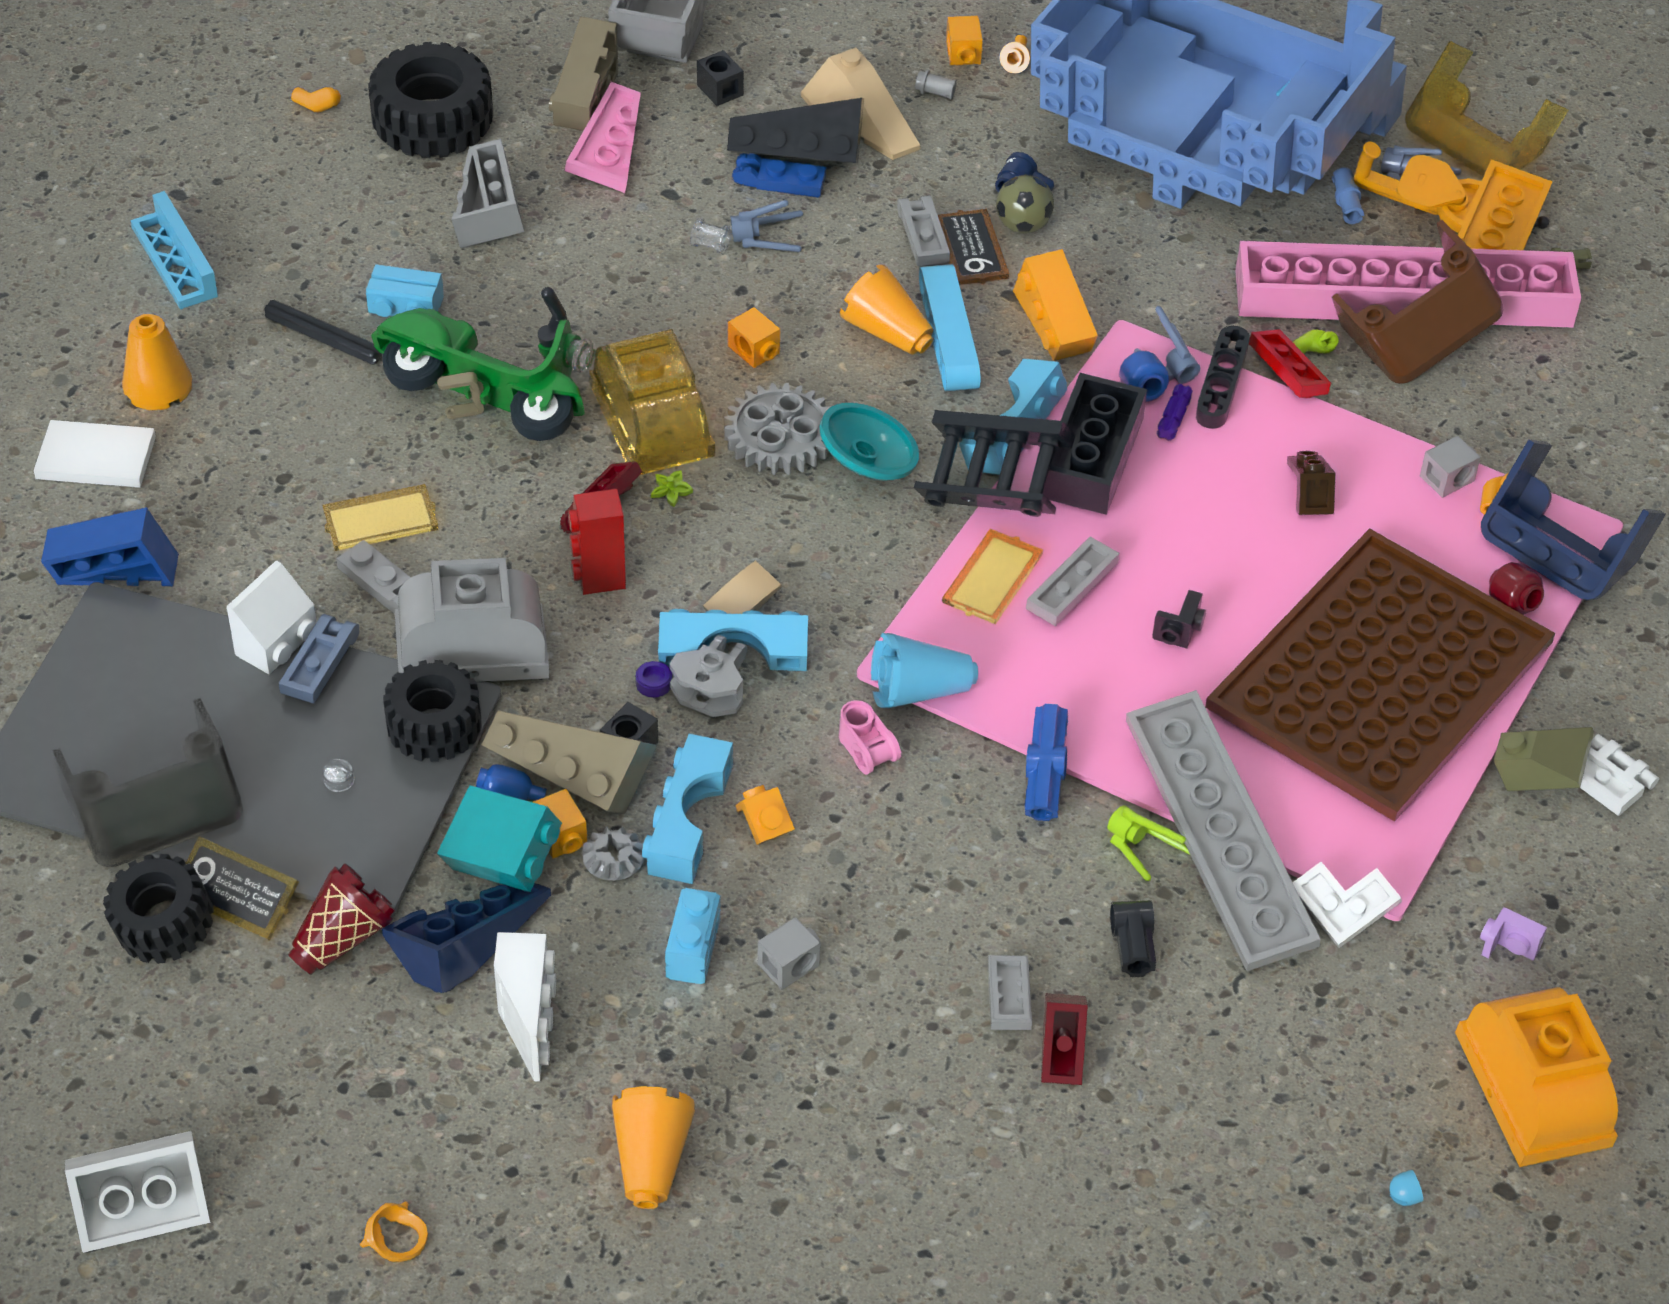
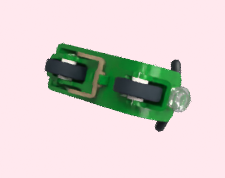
M545 287L541 291V296L552 314L548 325H544L538 330L539 353L545 360L540 366L532 370H525L475 351L478 346V340L474 328L463 320L456 321L448 318L434 309L416 308L396 314L384 320L372 333L374 347L383 354L384 373L391 384L397 388L407 391H418L438 384V387L442 390L451 389L464 394L467 399L472 398L473 400L472 403L447 407L445 410L447 418L456 419L479 415L484 412V405L489 404L511 412L512 423L519 434L527 439L536 441L552 440L562 435L570 427L573 416H583L585 414L580 390L570 376L572 369L581 373L585 368H590L595 360L596 350L593 349L591 340L585 338L581 340L579 335L572 333L566 311L551 287Z

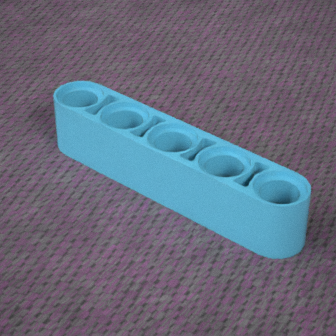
M953 264L920 267V292L927 321L933 328V346L943 388L945 391L978 389L981 382L980 367L955 267Z

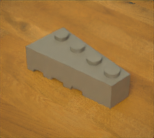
M497 711L482 743V746L606 811L621 814L626 813L657 747L655 744Z

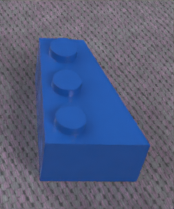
M146 507L48 529L41 562L58 585H90L94 582L104 584L105 580H127V586H139V581H161L162 586L173 587L179 554Z

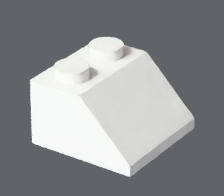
M278 561L269 566L227 605L235 655L269 675L279 665L289 660L291 654L307 639L317 623L313 602L282 563Z

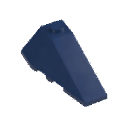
M534 883L531 892L503 884L480 891V899L463 902H460L458 899L445 902V910L427 915L424 909L412 912L382 928V934L414 982L428 987L435 992H448L453 990L456 985L472 977L495 953L497 932L515 933L551 896V888Z

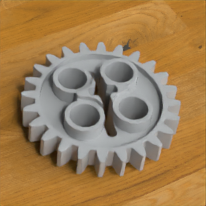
M771 383L770 390L766 391L758 385L756 394L746 390L745 400L736 397L735 407H728V416L724 417V440L728 441L729 451L735 450L736 460L745 458L746 467L757 463L758 472H762L766 467H771L772 475H775L779 468H783L787 475H790L791 467H796L800 472H804L805 463L816 467L817 458L824 460L827 458V448L821 438L819 426L824 413L832 406H825L824 397L815 400L814 390L803 394L801 385L795 390H790L789 383H785L782 389H777L776 385Z

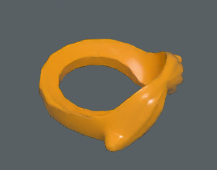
M407 1201L401 1204L385 1203L368 1219L364 1239L360 1246L362 1248L372 1247L382 1258L390 1262L411 1260L420 1255L426 1245L428 1238L427 1227L418 1216L408 1210ZM385 1217L390 1222H397L415 1229L419 1235L416 1246L410 1251L403 1253L393 1252L388 1249L378 1223L380 1218Z

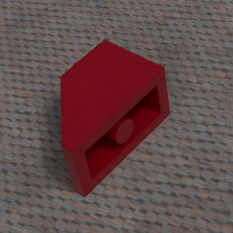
M1046 993L1041 1082L1082 1085L1088 1011L1086 996Z

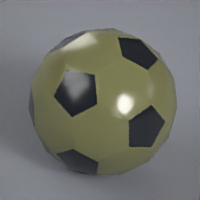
M1026 174L1015 176L1004 183L998 192L996 200L997 214L1002 223L1014 232L1022 234L1036 232L1048 223L1053 214V194L1048 185L1038 177Z

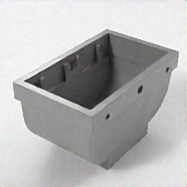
M613 0L608 10L609 22L617 23V46L627 49L629 53L687 63L703 26V13L708 0Z
M506 558L431 561V572L413 576L400 587L398 592V609H395L399 673H404V667L410 664L413 667L418 666L419 661L427 660V663H434L435 660H443L445 665L452 662L458 665L459 670L466 669L470 673V679L474 678L476 682L549 678L545 625L538 584L532 576L523 571L507 569Z

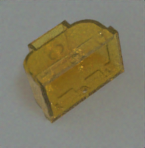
M673 329L607 344L596 349L594 369L589 371V383L625 462H637L642 470L640 475L715 456V442L709 432L705 410L695 386V374Z

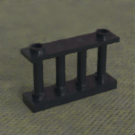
M935 410L932 424L942 433L945 439L933 483L915 481L914 489L924 497L926 503L937 507H943L945 503L1017 510L1033 517H1039L1041 513L1055 514L1056 507L1043 494L1054 451H1057L1059 447L1072 449L1076 436L1063 421ZM963 439H974L976 444L964 486L947 484L958 442H961ZM994 442H1006L1008 446L996 489L979 488L989 446L993 445ZM1026 444L1038 445L1040 450L1029 491H1010L1021 449L1026 447Z

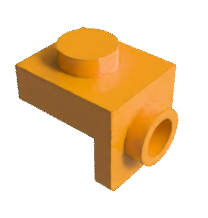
M764 785L742 793L744 800L735 805L737 812H744L757 845L795 830L778 787L767 791Z

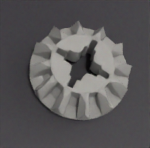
M606 826L604 831L599 834L592 832L590 840L583 844V863L591 874L600 879L622 880L635 874L642 866L644 861L642 857L643 843L639 841L636 833H627L623 826L619 830H610ZM610 845L615 846L616 850L619 851L618 861H615L611 853L608 852Z

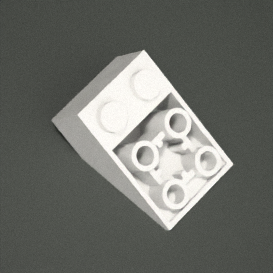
M497 932L494 972L498 1012L533 1080L540 1081L542 1065L549 1066L550 1061L548 1031H552L553 1028L551 998H555L556 974H554L555 952L554 950H547L546 934Z

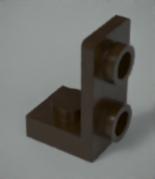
M1299 451L1297 456H1287V464L1297 476L1296 512L1299 515L1334 514L1335 471L1315 451Z

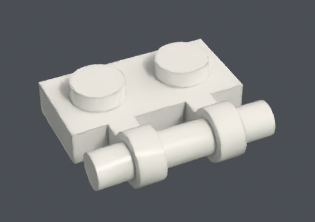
M1597 734L1591 742L1580 788L1620 816L1643 795L1645 786L1650 790L1654 788L1659 781V777L1649 771L1650 766L1640 759L1635 761L1622 751L1623 747L1616 741H1608L1600 734Z

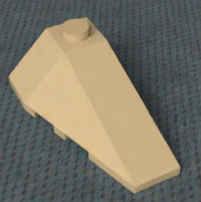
M857 48L829 57L801 91V97L808 105L864 98L861 136L864 138L865 144L892 160L920 150V143L872 64Z

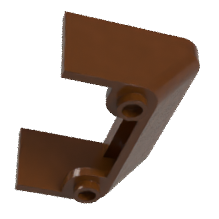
M1443 220L1436 224L1444 249L1441 265L1448 278L1394 315L1386 306L1373 304L1356 314L1337 293L1332 296L1341 327L1391 381L1398 384L1411 382L1497 322L1503 314L1501 297L1476 255Z

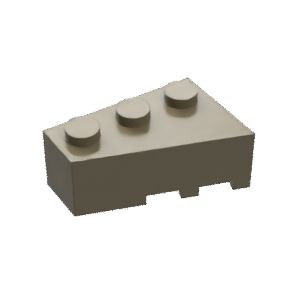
M580 16L556 91L551 94L549 100V111L553 112V123L555 126L584 131L611 82L614 83L618 75L617 23Z

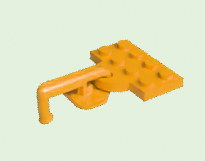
M1371 141L1363 145V151L1360 154L1354 174L1355 184L1362 189L1427 213L1439 215L1440 220H1443L1453 231L1457 232L1458 236L1470 249L1524 250L1553 182L1492 159L1482 181L1470 178L1457 179L1446 162L1426 155L1412 157L1408 161L1400 180L1371 170L1374 159L1381 155L1380 147Z

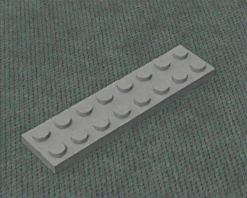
M1197 690L1126 713V722L1180 834L1186 838L1185 845L1246 971L1320 947L1321 939Z

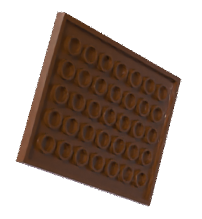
M1369 528L1207 697L1205 708L1395 822L1553 643L1555 632Z

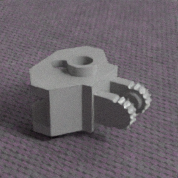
M716 635L709 646L703 644L699 650L676 653L669 663L670 670L674 675L670 682V688L679 704L711 717L736 714L743 704V678L738 669L745 659L747 646L737 643L730 654L724 653L727 638ZM701 695L708 701L700 702L696 698Z

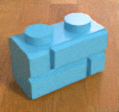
M376 264L366 288L368 312L381 317L394 316L416 308L438 311L444 294L441 273Z
M689 888L681 889L665 951L666 977L670 980L695 984L705 983L720 923L719 894Z

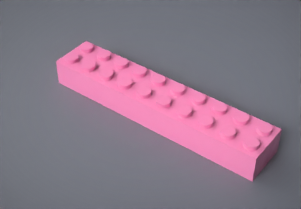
M1240 241L1235 270L1239 316L1339 320L1332 300V296L1336 293L1356 314L1367 306L1380 304L1386 306L1395 315L1448 278L1441 265L1444 249L1436 247ZM1471 249L1501 297L1503 314L1492 325L1574 327L1581 294L1573 252Z

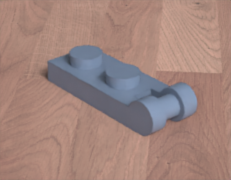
M322 614L280 680V693L315 703L349 646L356 642L359 635V624L349 621L343 624L337 622L333 616Z

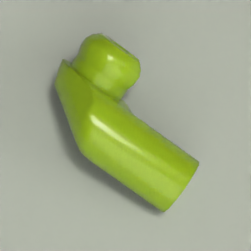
M1310 330L1292 342L1303 354L1306 352L1326 354L1332 352L1338 346L1339 338L1333 331Z

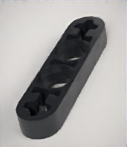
M1226 326L1219 333L1197 404L1196 420L1203 427L1211 429L1220 428L1227 420L1250 340L1248 331L1240 326ZM1231 341L1236 342L1234 350L1229 348ZM1230 362L1235 367L1223 368L1218 363ZM1223 385L1228 390L1219 392L1213 390L1211 386ZM1211 403L1217 405L1214 413L1209 412Z

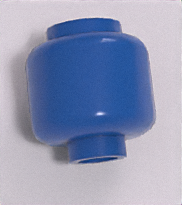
M1138 351L1129 355L1120 366L1119 377L1121 383L1147 389L1146 402L1160 397L1168 387V370L1158 357L1149 351Z

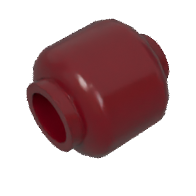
M1510 562L1495 570L1490 577L1489 595L1523 615L1537 609L1544 598L1542 578L1536 572L1520 563Z

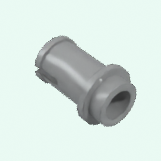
M927 69L925 72L919 71L915 89L920 90L922 95L927 92L952 99L957 80L930 74V70Z

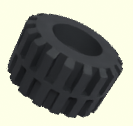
M427 660L419 661L418 666L413 667L410 664L404 667V673L397 672L392 676V683H387L385 687L383 703L388 737H391L393 746L395 748L400 747L401 753L405 756L413 754L414 760L423 761L424 758H430L431 762H439L441 757H446L449 760L455 757L456 752L464 753L467 751L468 743L474 744L477 740V733L481 731L482 726L479 690L475 679H470V673L466 669L459 670L458 665L452 662L445 665L443 660H435L434 663H427ZM434 708L444 709L434 713L422 712Z
M151 854L144 856V861L137 863L136 859L128 863L130 868L126 871L120 869L115 874L117 881L110 882L106 888L109 895L104 896L103 905L106 909L104 914L122 948H125L130 956L133 958L138 956L140 961L149 963L152 958H154L157 964L165 963L166 958L172 957L175 961L182 958L181 953L187 950L191 953L197 948L195 945L197 941H204L207 936L205 928H211L213 923L210 914L214 913V909L205 886L190 863L186 864L184 859L178 856L171 859L169 854H160L159 858L154 859ZM164 901H173L165 911L154 916H145L147 911L156 904Z

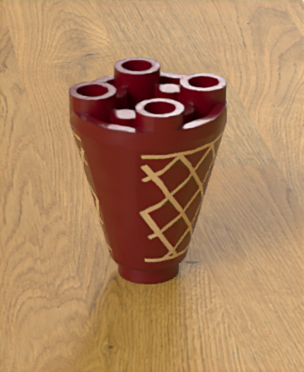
M346 863L340 869L335 866L329 872L292 942L294 948L288 953L289 957L310 975L317 969H324L389 925L394 919L392 913L395 909L391 906L392 903L376 889L371 893L367 892L363 888L365 885L362 881L363 878Z

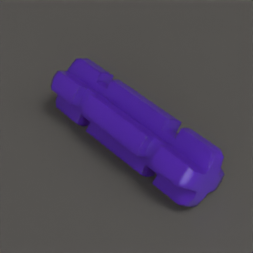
M1178 384L1174 387L1173 396L1170 397L1162 415L1163 418L1157 426L1159 438H1165L1168 441L1175 438L1178 431L1177 428L1180 426L1187 410L1186 406L1189 405L1192 398L1191 394L1193 391L1190 386Z

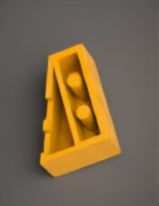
M1063 249L1025 258L1018 273L1013 292L1053 361L1091 352L1098 335Z

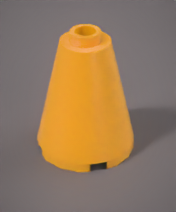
M877 265L876 267L880 271L874 275L868 271L849 291L844 299L849 305L846 311L840 308V316L845 321L911 355L917 352L920 354L924 353L934 340L932 337V326L891 270L885 265Z
M153 314L140 315L133 319L129 325L122 388L125 396L127 395L131 399L133 405L146 410L170 408L169 403L177 399L182 402L192 390V375L163 319Z
M646 1086L627 1088L622 1090L621 1098L614 1095L612 1099V1111L625 1196L633 1201L635 1207L654 1209L658 1207L659 1203L666 1201L695 1114L694 1099L682 1092H679V1099L667 1096V1088Z

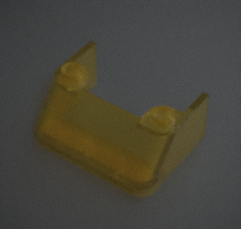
M1449 41L1406 113L1405 123L1407 128L1483 177L1491 159L1519 170L1523 169L1544 152L1569 109L1546 99L1530 126L1520 130L1511 143L1463 114L1470 103L1471 93L1469 88L1457 79L1473 51Z

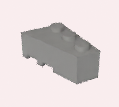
M497 139L470 146L462 174L464 180L462 189L458 191L457 210L452 215V224L460 248L524 232L510 167L502 140Z

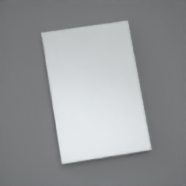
M50 420L34 468L35 479L141 488L156 438L154 428Z

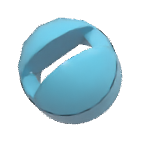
M1412 1169L1393 1177L1389 1187L1390 1196L1395 1203L1402 1206H1410L1423 1202L1422 1190Z

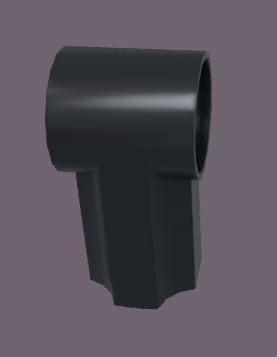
M1151 900L1111 902V932L1113 937H1117L1121 971L1129 974L1130 977H1144L1147 973L1155 971L1156 968L1152 936L1154 933L1153 903Z

